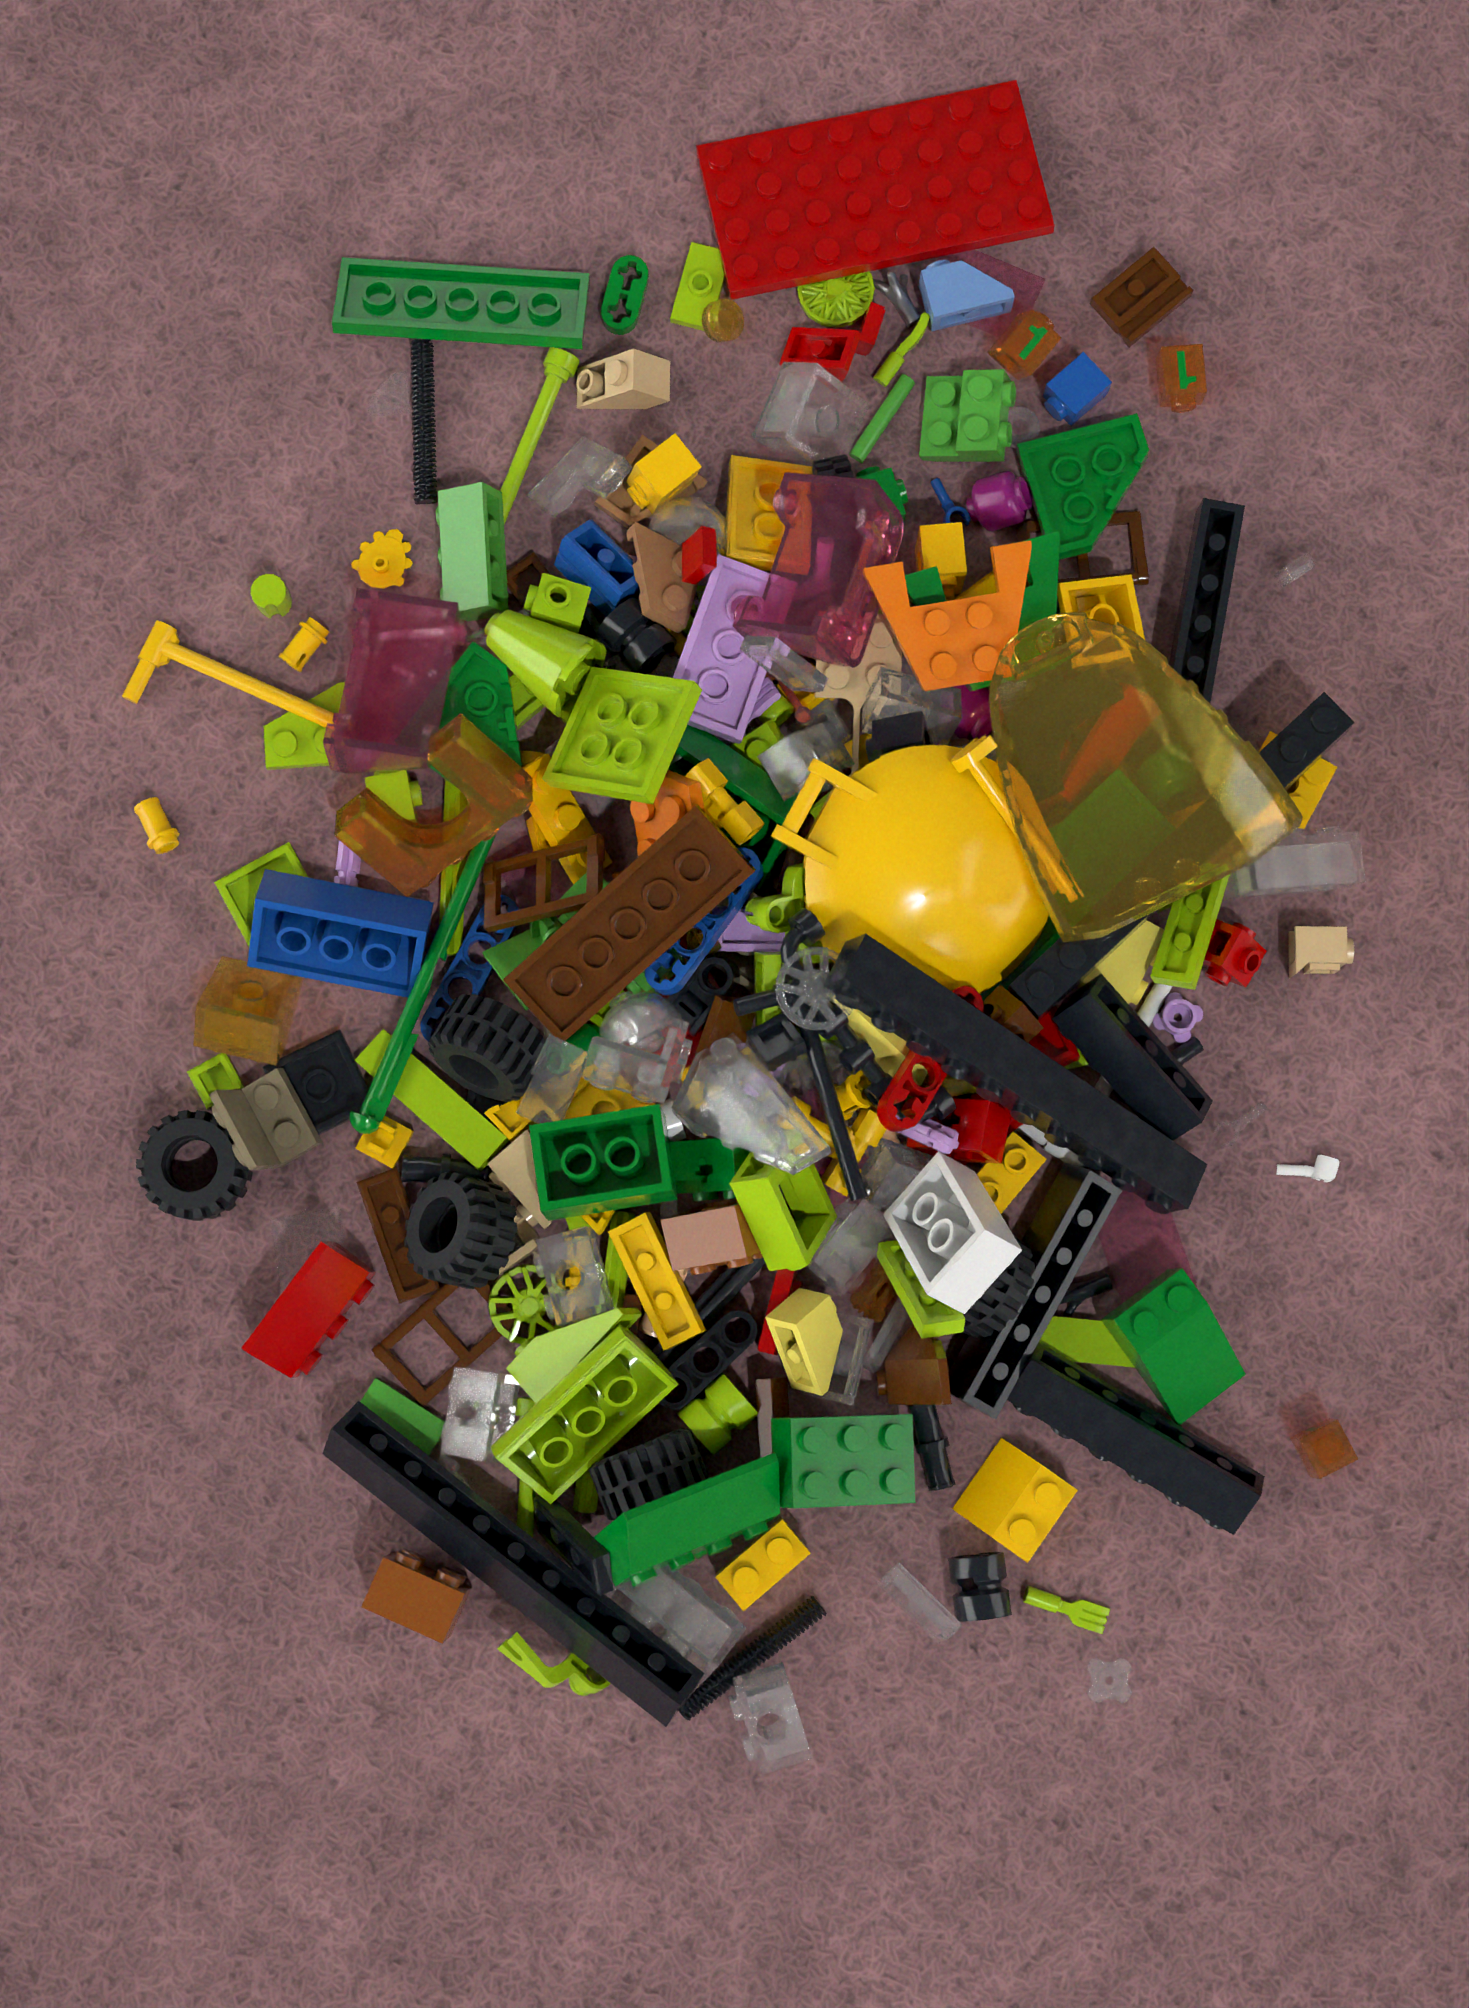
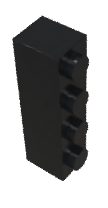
M1102 974L1063 1000L1052 1018L1057 1024L1060 1033L1066 1039L1073 1042L1085 1056L1089 1066L1103 1076L1113 1088L1117 1098L1126 1103L1141 1120L1172 1141L1203 1122L1213 1100Z

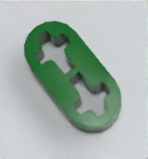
M635 255L620 257L614 263L601 307L602 322L604 327L615 335L630 333L636 327L649 283L648 268L646 263ZM629 267L636 268L637 276L641 277V279H633L630 290H623L624 276L620 275V272L627 273ZM621 299L627 300L626 314L630 318L623 317L621 323H615L613 315L609 312L618 310Z

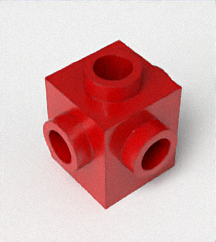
M1216 919L1203 962V966L1207 969L1205 976L1222 986L1227 987L1229 982L1246 988L1253 975L1258 971L1267 951L1254 940L1256 933L1250 928L1237 922H1233L1231 925Z

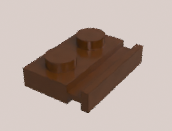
M1152 247L1093 296L1090 305L1116 334L1119 333L1124 338L1125 344L1130 348L1189 299L1194 290L1190 286L1187 287L1178 272L1155 247Z

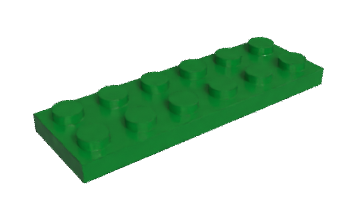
M342 257L332 317L333 333L583 349L590 276L589 273Z

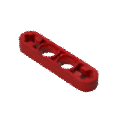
M961 986L951 990L983 1012V1000L974 988ZM909 1050L877 1106L878 1119L885 1129L891 1132H900L916 1126L947 1076L941 1069V1064L929 1056H922ZM916 1064L924 1066L929 1074V1081L925 1088L918 1086L912 1078V1070ZM908 1095L914 1097L908 1099L902 1107L901 1112L906 1117L897 1119L896 1114L898 1110L894 1104L904 1101Z

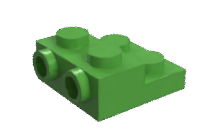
M1004 369L963 370V376H927L919 457L922 460L935 462L1004 461L1005 447H1010L1012 443L1011 422H1008L1009 407H1014L1016 402L1015 382L1010 380Z

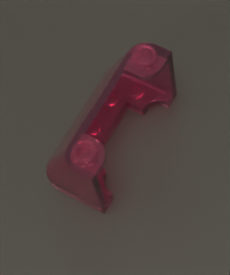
M785 472L780 488L775 492L773 499L774 510L786 527L762 598L756 595L746 596L735 609L733 627L744 638L835 666L855 668L863 659L880 608L871 587L863 576L862 568L895 562L903 536L904 524L902 515L876 480Z
M357 588L353 610L358 611L361 618L357 619L356 629H352L353 649L339 713H334L333 724L327 723L323 740L330 769L342 773L429 769L433 760L439 761L441 758L443 736L438 735L456 646L464 644L467 621L460 619L457 602Z

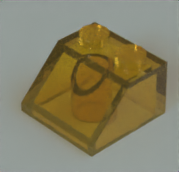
M222 956L196 1005L193 1046L276 1066L288 1041L304 977L247 967L246 961Z

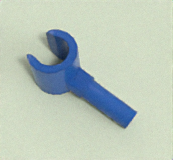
M940 478L932 480L931 485L945 512L943 524L950 523V515L956 513L961 515L967 527L970 522L967 510L963 507H955Z

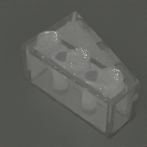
M1330 826L1315 830L1316 834L1305 835L1302 828L1278 832V837H1267L1266 831H1254L1240 835L1241 841L1224 848L1209 862V864L1226 866L1230 873L1221 904H1227V902L1239 897L1252 896L1253 900L1267 899L1266 895L1289 893L1302 895L1342 890L1367 882L1359 831L1342 832L1341 826Z

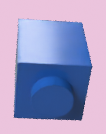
M1082 352L1046 384L1043 397L1046 399L1044 406L1057 421L1064 419L1072 426L1108 394L1112 381Z

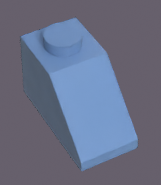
M939 260L929 264L926 269L921 270L919 289L925 311L930 315L929 326L931 332L1010 313L1015 298L1013 289L962 260L952 263L949 260Z

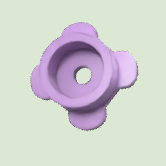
M1173 992L1166 996L1165 1006L1160 1013L1154 1016L1152 1023L1155 1029L1165 1030L1173 1035L1176 1042L1184 1043L1191 1038L1190 1031L1195 1023L1202 1020L1203 1011L1200 1006L1191 1004L1189 1001L1182 999L1179 993ZM1180 1014L1182 1017L1181 1021H1175L1174 1015Z

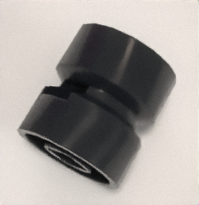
M632 597L615 608L604 619L597 630V636L612 652H622L621 662L634 673L649 674L670 655L677 644L676 639L663 625L659 623L652 624L651 619L642 615L640 601L637 597Z
M985 1552L948 1558L950 1582L958 1587V1591L952 1596L955 1621H980L1012 1615L1009 1590L1001 1586V1582L1007 1577L1004 1552Z

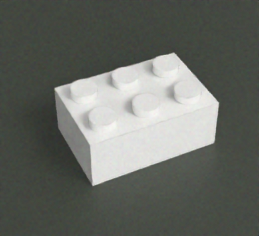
M939 1151L883 1214L926 1294L963 1314L970 1309L1022 1251V1248L976 1172Z

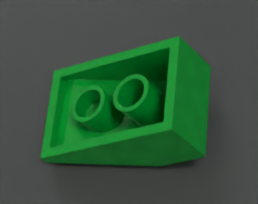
M1183 1268L1167 1269L1101 1319L1173 1422L1181 1425L1246 1375L1209 1304Z

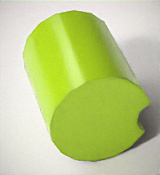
M264 574L254 580L250 594L259 611L270 619L275 614H279L282 617L285 616L292 606V597L281 578L274 574Z

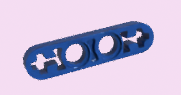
M737 848L747 860H750V863L756 870L736 888L740 890L737 895L731 892L727 896L729 899L727 909L719 915L708 913L692 927L702 931L703 941L701 945L696 949L686 950L681 947L679 939L645 969L646 980L657 993L672 995L679 992L685 986L763 877V866L758 856L752 850ZM674 948L688 962L683 965L678 959L672 967L675 978L671 982L664 979L659 984L660 977L656 972L660 967L668 969L675 958L669 952Z
M501 895V907L503 904L508 905L507 912L519 910L511 898ZM484 904L422 1017L420 1024L421 1033L428 1042L434 1033V1030L429 1026L431 1020L440 1021L446 1011L445 1008L438 1007L440 1001L443 999L450 1006L454 1001L449 995L450 984L456 979H467L472 984V994L481 995L494 971L489 962L484 964L472 962L469 958L470 947L478 941L488 942L494 947L510 939L517 926L495 931L497 935H503L499 943L489 934L478 932L481 925H484Z

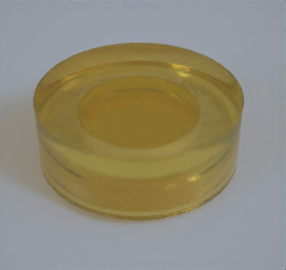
M720 299L709 303L702 314V326L706 335L718 343L728 342L739 337L744 328V316L738 304L730 299Z

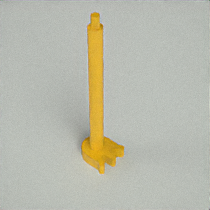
M984 735L980 739L978 737L974 738L950 762L959 773L967 769L970 771L1056 895H1061L1067 904L1072 903L1075 899L1068 891L1070 886L981 761L998 745L991 735Z

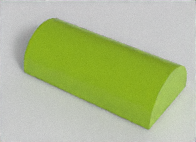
M620 1324L493 1443L491 1450L499 1462L548 1503L552 1504L678 1385V1382L657 1356L634 1333Z

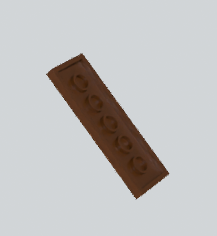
M696 804L510 972L503 981L562 1044L752 875L756 869Z

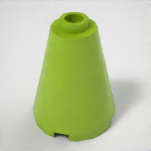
M506 610L501 614H494L485 627V634L487 635L486 645L537 699L557 717H562L561 710L567 714L572 712L591 667H594L595 664L603 667L606 648L598 640L512 610Z

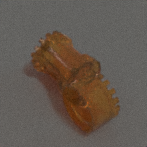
M879 1260L871 1269V1278L862 1290L854 1292L849 1299L853 1308L858 1309L857 1312L859 1314L864 1312L863 1317L865 1319L868 1316V1320L873 1319L876 1323L882 1321L885 1317L884 1309L893 1297L897 1295Z

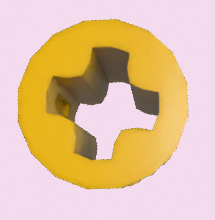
M861 1070L855 1075L851 1074L848 1076L846 1081L840 1085L834 1084L845 1121L852 1117L855 1110L859 1108L867 1109L873 1105L864 1093V1089L871 1083Z

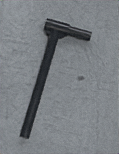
M787 982L773 985L770 990L734 999L733 1007L737 1016L774 1006L788 1013H795L801 1037L806 1044L807 1057L850 1201L868 1197L819 1033L811 1022V1019L814 1018L811 1003L808 1000L802 1005L796 1003L785 989Z

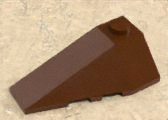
M912 1322L884 1357L883 1369L876 1370L878 1396L886 1395L889 1405L952 1404L947 1358L942 1342L938 1337L921 1339Z

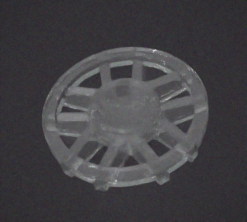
M809 947L794 953L783 963L776 978L775 991L781 1010L793 1023L809 1030L830 1029L843 1022L853 1011V1009L839 1003L835 998L836 994L824 987L830 974L828 958L836 962L839 955L827 947ZM811 955H820V970L813 969ZM803 957L804 971L793 968L791 965ZM788 974L800 979L799 985L784 984L785 975ZM784 992L799 995V998L792 1007L788 1005ZM831 1000L843 1011L837 1017H835L827 1004ZM803 1002L811 1006L805 1019L795 1014ZM818 1009L828 1020L822 1023L812 1022Z

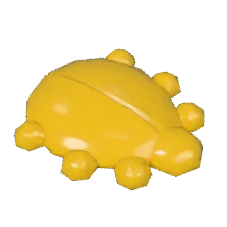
M398 529L389 530L385 536L381 531L375 532L373 534L374 542L369 544L365 541L360 544L359 548L362 553L358 560H353L351 566L358 571L361 580L370 587L382 589L392 585L400 587L404 585L405 579L402 577L404 569L411 568L413 564L411 559L405 556V553L409 552L412 546L409 542L402 543L403 534Z

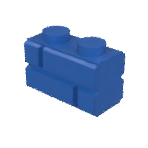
M589 519L565 535L561 540L554 566L569 581L592 587L588 600L605 617L626 600L632 597L639 599L640 587L635 581L633 559L592 519Z

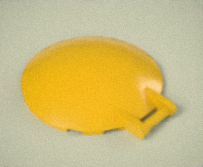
M922 745L896 749L880 755L878 759L868 763L860 770L854 771L849 776L815 758L807 768V771L810 772L783 824L781 826L776 825L771 837L804 855L805 906L823 926L825 935L820 939V942L834 964L846 941L867 934L950 991L961 986H970L981 994L998 984L1015 970L1039 939L1050 913L1054 890L970 771L967 769L959 773L950 762L963 748L948 745ZM987 757L981 759L1056 866L1052 837L1047 822L1030 792L1007 769ZM826 781L833 785V788L804 839L797 835Z

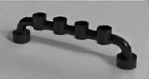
M802 908L788 919L791 929L783 938L780 948L782 964L792 978L785 984V989L799 1005H802L807 1000L811 1003L818 1013L811 1019L813 1027L826 1040H829L834 1035L845 1048L838 1054L839 1061L853 1075L860 1070L864 1073L871 1083L864 1089V1093L868 1100L877 1108L893 1077L883 1071L874 1059L875 1054L871 1047L856 1035L849 1026L848 1018L843 1010L831 1002L822 990V984L818 977L800 961L798 957L799 945L803 943L811 947L825 935L824 928L815 915L808 909ZM940 1086L919 1122H924L932 1117L943 1121L956 1110V1104L945 1088ZM906 1100L894 1104L898 1110L896 1115L900 1119L906 1117L901 1112Z

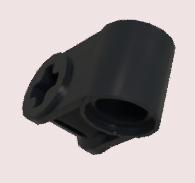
M725 957L705 959L679 992L670 995L661 1009L666 1014L672 1012L690 1028L689 1034L692 1037H696L705 1027L715 995L730 996L740 982L739 967L734 961ZM716 964L723 966L728 975L725 985L719 989L712 986L708 978L711 967Z

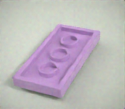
M720 554L717 555V567L711 571L673 678L695 681L702 689L687 725L732 742L741 743L798 584Z

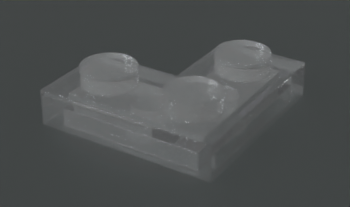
M582 436L526 496L537 508L556 518L560 512L571 506L575 496L583 488L605 499L611 492H614L621 486L623 479L633 468L623 456Z

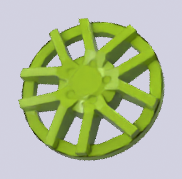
M523 1264L507 1270L496 1280L489 1295V1315L494 1327L503 1337L512 1343L521 1345L527 1339L534 1337L536 1323L549 1330L547 1333L563 1327L569 1313V1296L564 1283L553 1271L540 1265ZM528 1272L544 1274L545 1276L533 1287ZM522 1273L526 1287L517 1290L511 1277ZM552 1280L557 1285V1288L544 1296L541 1290ZM507 1281L514 1295L497 1296L500 1288ZM560 1294L562 1296V1310L548 1304ZM495 1303H511L512 1311L497 1314ZM546 1311L560 1316L555 1326H552L542 1318ZM515 1318L511 1332H508L500 1323L501 1320ZM521 1322L529 1323L527 1338L517 1336Z

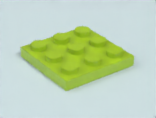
M591 667L542 779L550 787L653 804L702 689L695 681Z

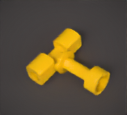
M709 758L695 765L686 774L685 777L700 782L704 809L707 816L719 829L724 827L738 845L751 839L765 825L746 801L737 804L723 787L727 784L728 780Z
M796 1096L791 1097L780 1112L777 1126L784 1131L802 1130L829 1146L828 1155L833 1159L821 1180L828 1187L847 1197L848 1191L828 1125L809 1115L811 1111L810 1104ZM862 1108L852 1127L847 1126L857 1163H859L869 1145L876 1148L887 1130L880 1123L877 1112L870 1108Z

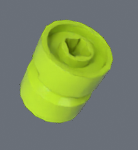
M723 1372L704 1388L706 1397L703 1399L695 1397L677 1412L684 1423L713 1455L732 1439L730 1431L732 1428L742 1430L758 1414L755 1408Z

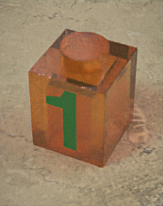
M1031 309L1017 315L987 353L1009 374L1020 380L1034 373L1062 337L1053 330L1054 324L1046 315Z
M1203 344L1161 346L1156 357L1160 407H1171V411L1176 413L1189 412L1196 409V405L1202 404L1207 393Z
M1328 1418L1290 1438L1310 1478L1322 1479L1358 1460L1338 1419Z

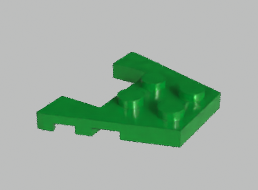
M1059 531L1024 540H1031L1032 544L1027 574L1029 586L1025 587L1011 676L966 684L965 686L969 691H975L1054 667L1060 549ZM937 566L905 575L907 593L915 606L946 601Z

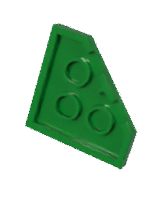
M1137 413L1017 444L1016 454L1024 479L1030 490L1032 504L1041 533L1045 535L1059 531V560L1093 550L1148 458L1149 447Z
M472 641L396 743L499 819L519 794L509 777L523 768L509 669L503 662Z

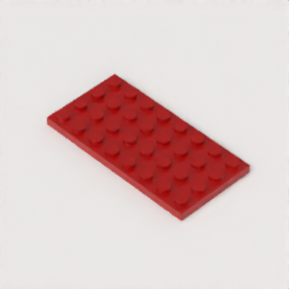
M1017 80L696 145L697 157L730 300L1054 233L1055 224Z

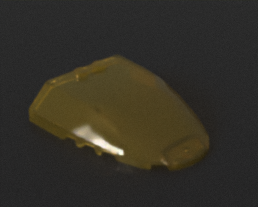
M1067 612L1051 615L1021 629L1008 641L1000 652L989 687L988 702L992 735L998 745L995 748L1000 780L1011 822L1025 863L1042 902L1063 942L1101 938L1256 862L1300 827L1303 818L1301 812L1250 741L1244 742L1228 723L1227 715L1221 709L1216 710L1199 693L1198 686L1191 679L1189 681L1185 680L1168 664L1167 657L1119 622L1111 625L1090 619L1086 612Z

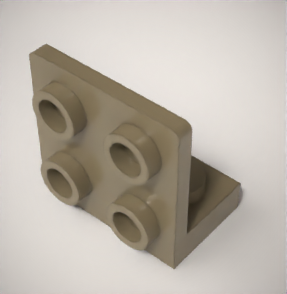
M283 1068L274 1069L243 1089L216 1090L209 1094L214 1104L212 1106V1113L221 1127L227 1128L234 1141L232 1149L235 1157L243 1166L248 1167L250 1171L281 1168L323 1143Z

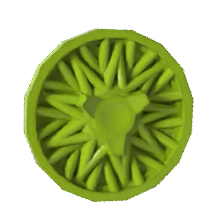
M869 271L798 286L797 293L800 306L810 319L821 326L839 328L852 325L864 317L870 303L873 302L875 287L872 274Z

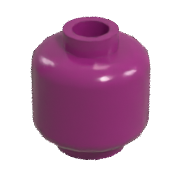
M1002 471L975 481L971 497L967 499L966 504L969 516L973 522L979 521L987 531H998L1022 523L1027 516V510L1032 507V498L1029 487L1023 477L1017 478L1010 471Z
M965 685L942 689L940 693L942 699L938 705V715L959 739L966 738L971 740L976 737L980 739L984 735H990L1000 722V717L998 716L1000 713V703L986 687L975 691H969Z

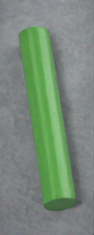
M904 374L900 376L850 451V457L860 463L864 462L914 387L915 382L913 379Z

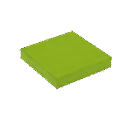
M290 842L214 882L248 946H250L255 898L265 869L308 877Z

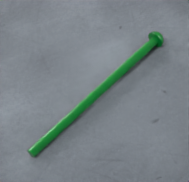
M485 818L359 1114L353 1111L350 1112V1123L359 1133L371 1134L379 1129L378 1126L383 1120L419 1036V1034H412V1031L429 994L434 968L438 959L446 961L447 949L499 830L500 824L493 820Z

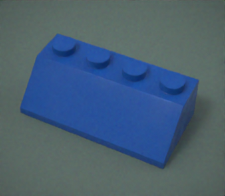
M265 869L255 898L247 967L408 998L423 964L434 902Z

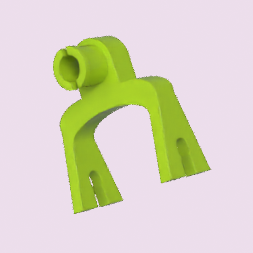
M803 863L789 866L786 869L782 882V894L765 898L754 897L747 903L745 911L753 912V915H746V919L750 924L759 926L764 931L774 933L785 932V935L789 932L791 928L788 919L804 908L805 869L803 868ZM820 940L811 947L801 943L798 948V952L801 953L825 950Z
M518 1632L502 1642L497 1648L545 1688L555 1687L569 1678V1684L573 1692L580 1696H587L598 1693L610 1685V1682L572 1652L559 1665L554 1667L546 1666ZM586 1674L590 1677L591 1681L587 1679Z

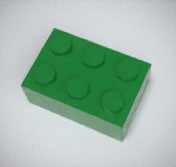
M660 1104L529 1125L540 1212L548 1221L678 1200L666 1117Z
M913 1414L771 1418L772 1453L775 1452L779 1460L780 1507L815 1508L916 1503Z

